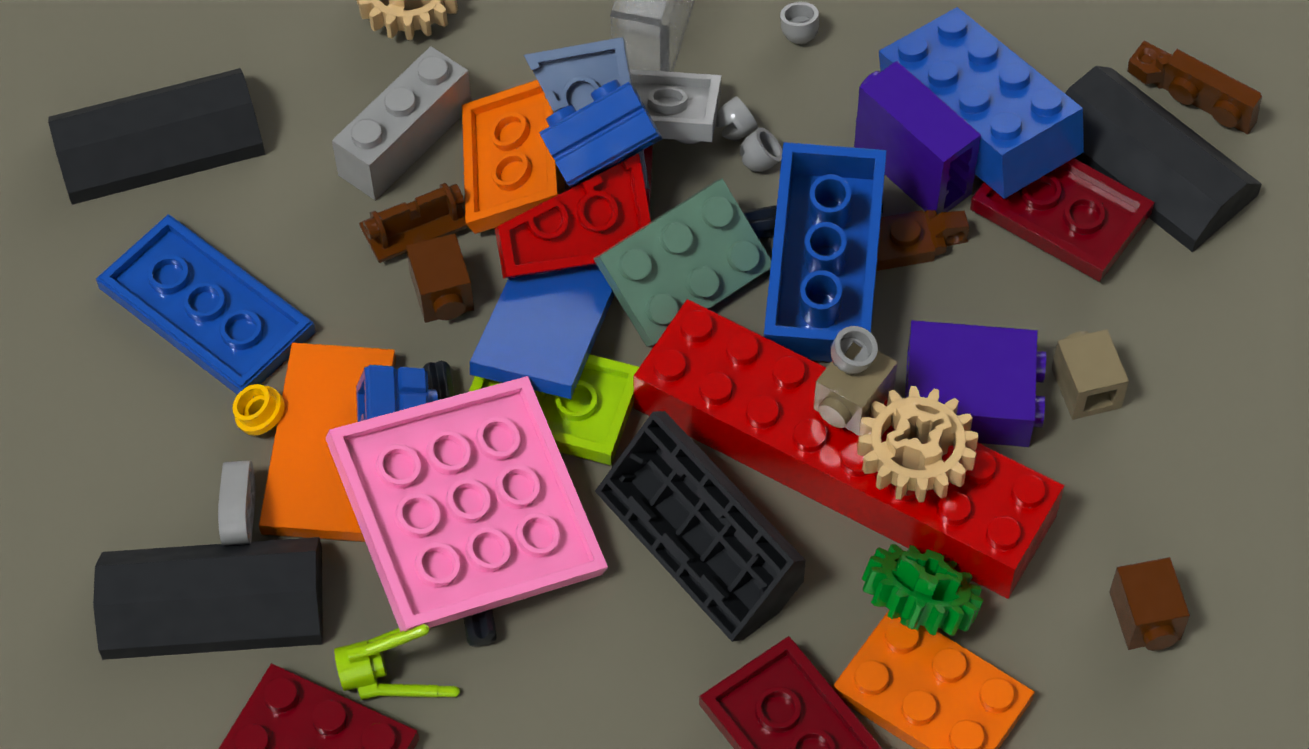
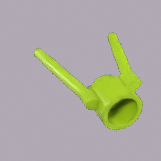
M422 624L408 631L401 632L397 628L366 641L334 648L336 666L343 690L347 691L358 688L361 700L377 696L457 697L460 694V689L457 686L383 684L377 682V678L387 676L383 651L427 635L429 633L428 625Z

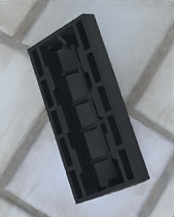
M1095 66L1066 91L1065 94L1083 108L1084 152L1076 156L1075 159L1154 201L1152 214L1149 218L1191 252L1195 251L1258 196L1262 185L1258 180L1113 68Z
M241 68L48 117L56 155L72 205L266 155L251 97Z
M665 411L651 413L595 490L598 496L732 642L744 640L780 613L804 582L806 560Z
M320 537L254 541L246 545L223 546L222 544L102 552L95 565L93 600L98 651L102 660L322 645V545Z

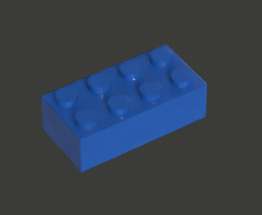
M958 7L879 50L880 72L895 61H898L981 134L975 174L1004 199L1084 152L1083 108Z
M783 142L764 327L765 338L810 360L831 362V345L842 329L849 326H859L871 333L886 150Z

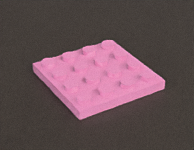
M528 376L333 428L327 433L326 442L400 632L408 631L422 624L428 625L431 628L601 576L608 568Z

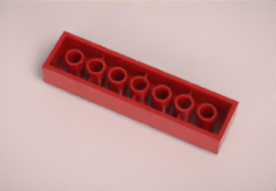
M689 299L685 301L633 376L634 409L648 416L652 412L665 411L689 437L907 548L913 545L921 554H924L926 549L944 555L945 562L954 561L957 563L955 567L957 572L970 573L973 576L971 581L1009 599L1057 517L1065 485L977 442V448L974 451L977 453L973 470H966L965 481L961 487L953 485L948 481L947 496L942 499L933 489L927 490L924 502H918L915 491L907 490L901 500L896 499L895 485L890 483L881 490L876 487L878 471L864 474L862 470L864 456L857 455L858 437L861 435H857L845 427L837 428L830 425L821 417L818 411L814 410L816 381L826 367ZM887 398V400L884 402V405H885V406H887L888 398ZM892 425L882 435L881 443L886 441L888 433L894 431ZM953 445L948 446L947 454L942 455L943 462L953 453Z

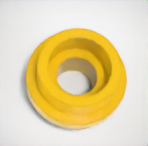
M261 384L247 386L239 392L233 402L232 409L235 422L248 435L264 434L279 422L284 412L285 403L282 395L270 386Z

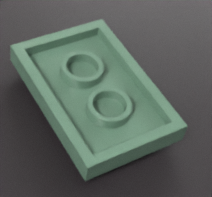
M723 178L714 181L593 258L646 347L657 343L687 299L709 309L771 268L769 255Z

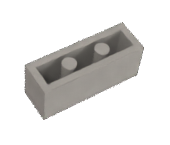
M430 46L332 140L338 176L372 199L376 200L462 117V104L472 101L468 70Z

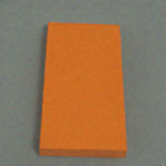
M307 343L291 344L282 394L285 408L276 427L259 521L262 535L304 538L320 537V539L365 542L325 438L330 429L357 422L356 386L364 368L369 365L394 366L395 368V349Z

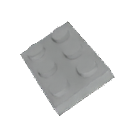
M630 69L632 85L640 96L662 139H674L685 144H695L701 141L712 142L721 96L722 75Z

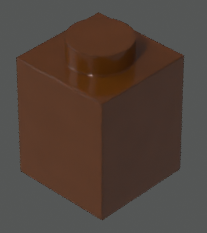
M455 233L406 245L410 276L425 323L439 319L451 320L463 313L474 311L471 281Z
M1167 557L1117 567L1109 593L1128 650L1146 647V649L1151 651L1162 650L1181 640L1190 614L1171 558Z

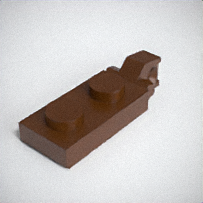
M1144 40L1129 59L1127 72L1145 85L1154 83L1159 89L1163 88L1169 91L1170 95L1178 102L1185 105L1192 104L1211 114L1221 125L1229 128L1234 127L1248 135L1257 123L1262 99L1261 92L1181 50L1176 49L1173 54H1169Z
M920 210L881 217L877 271L932 262L935 256L947 252V246L967 243L970 227L965 210L941 212L938 215L936 210H926L925 212Z

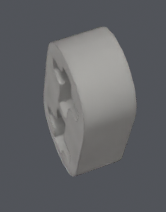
M251 460L223 462L218 503V524L221 544L223 546L251 544L255 510L253 463Z

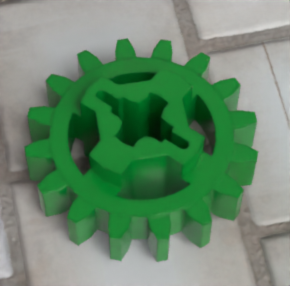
M891 544L888 551L880 547L877 548L874 556L870 557L862 576V580L865 581L862 588L863 592L874 595L871 601L874 606L887 607L889 609L887 617L891 619L900 617V623L911 629L918 630L920 625L925 626L926 630L932 635H936L938 628H941L950 636H954L958 629L967 632L971 624L974 623L984 600L979 597L982 591L981 587L970 584L973 576L970 573L957 572L955 570L956 562H945L944 555L926 549L924 554H921L913 545H910L907 551H903L896 544Z

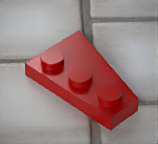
M639 153L497 226L495 234L503 279L597 265L593 258L650 223L651 219Z

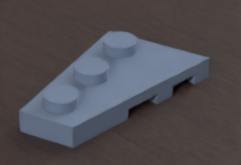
M623 37L524 55L554 113L569 105H573L576 111L594 102L590 94L610 81L618 80L621 86L627 82L632 84L626 43ZM642 150L639 152L646 190L650 189L644 151Z

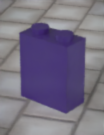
M895 61L881 72L875 71L868 75L859 88L854 147L886 150L885 175L924 211L936 210L937 215L941 212H948L972 194L981 134L898 61Z
M911 320L907 349L905 398L908 397L911 386H917L920 397L925 398L928 397L934 388L938 389L939 402L945 404L953 398L959 401L957 416L971 414L973 419L970 431L978 433V443L1029 447L1033 427H1043L1045 414V396H1036V382L1044 383L1046 371V351H1037L1038 330Z

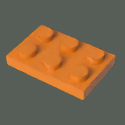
M538 80L462 104L466 225L474 234L495 228L565 192L564 177L539 133L549 127L546 119L554 112Z
M888 612L832 686L847 706L915 749H999L1033 701L1035 693L1032 689L937 631L936 635H932L922 625H920L918 630L908 628L900 623V617L895 619L887 617Z

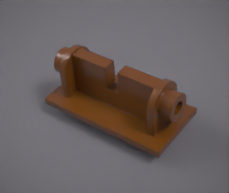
M446 183L440 184L439 189L416 197L415 201L408 204L404 202L379 213L376 211L370 212V218L359 223L379 263L406 253V245L450 235L468 228L465 220V211L461 203H464L461 190L457 184L448 187Z

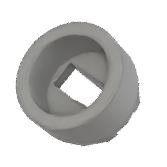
M794 2L785 6L780 12L783 34L794 44H806L814 39L819 29L818 9L813 4L807 2Z
M737 96L723 104L717 112L716 127L720 128L728 125L722 131L724 138L739 140L758 129L753 115Z
M758 128L742 142L740 155L742 156L743 164L748 169L763 172L782 160V148L772 133L765 128Z
M849 326L842 329L831 345L833 364L846 374H858L866 370L878 352L875 337L868 330L859 326ZM854 342L862 349L851 360L845 356V353Z

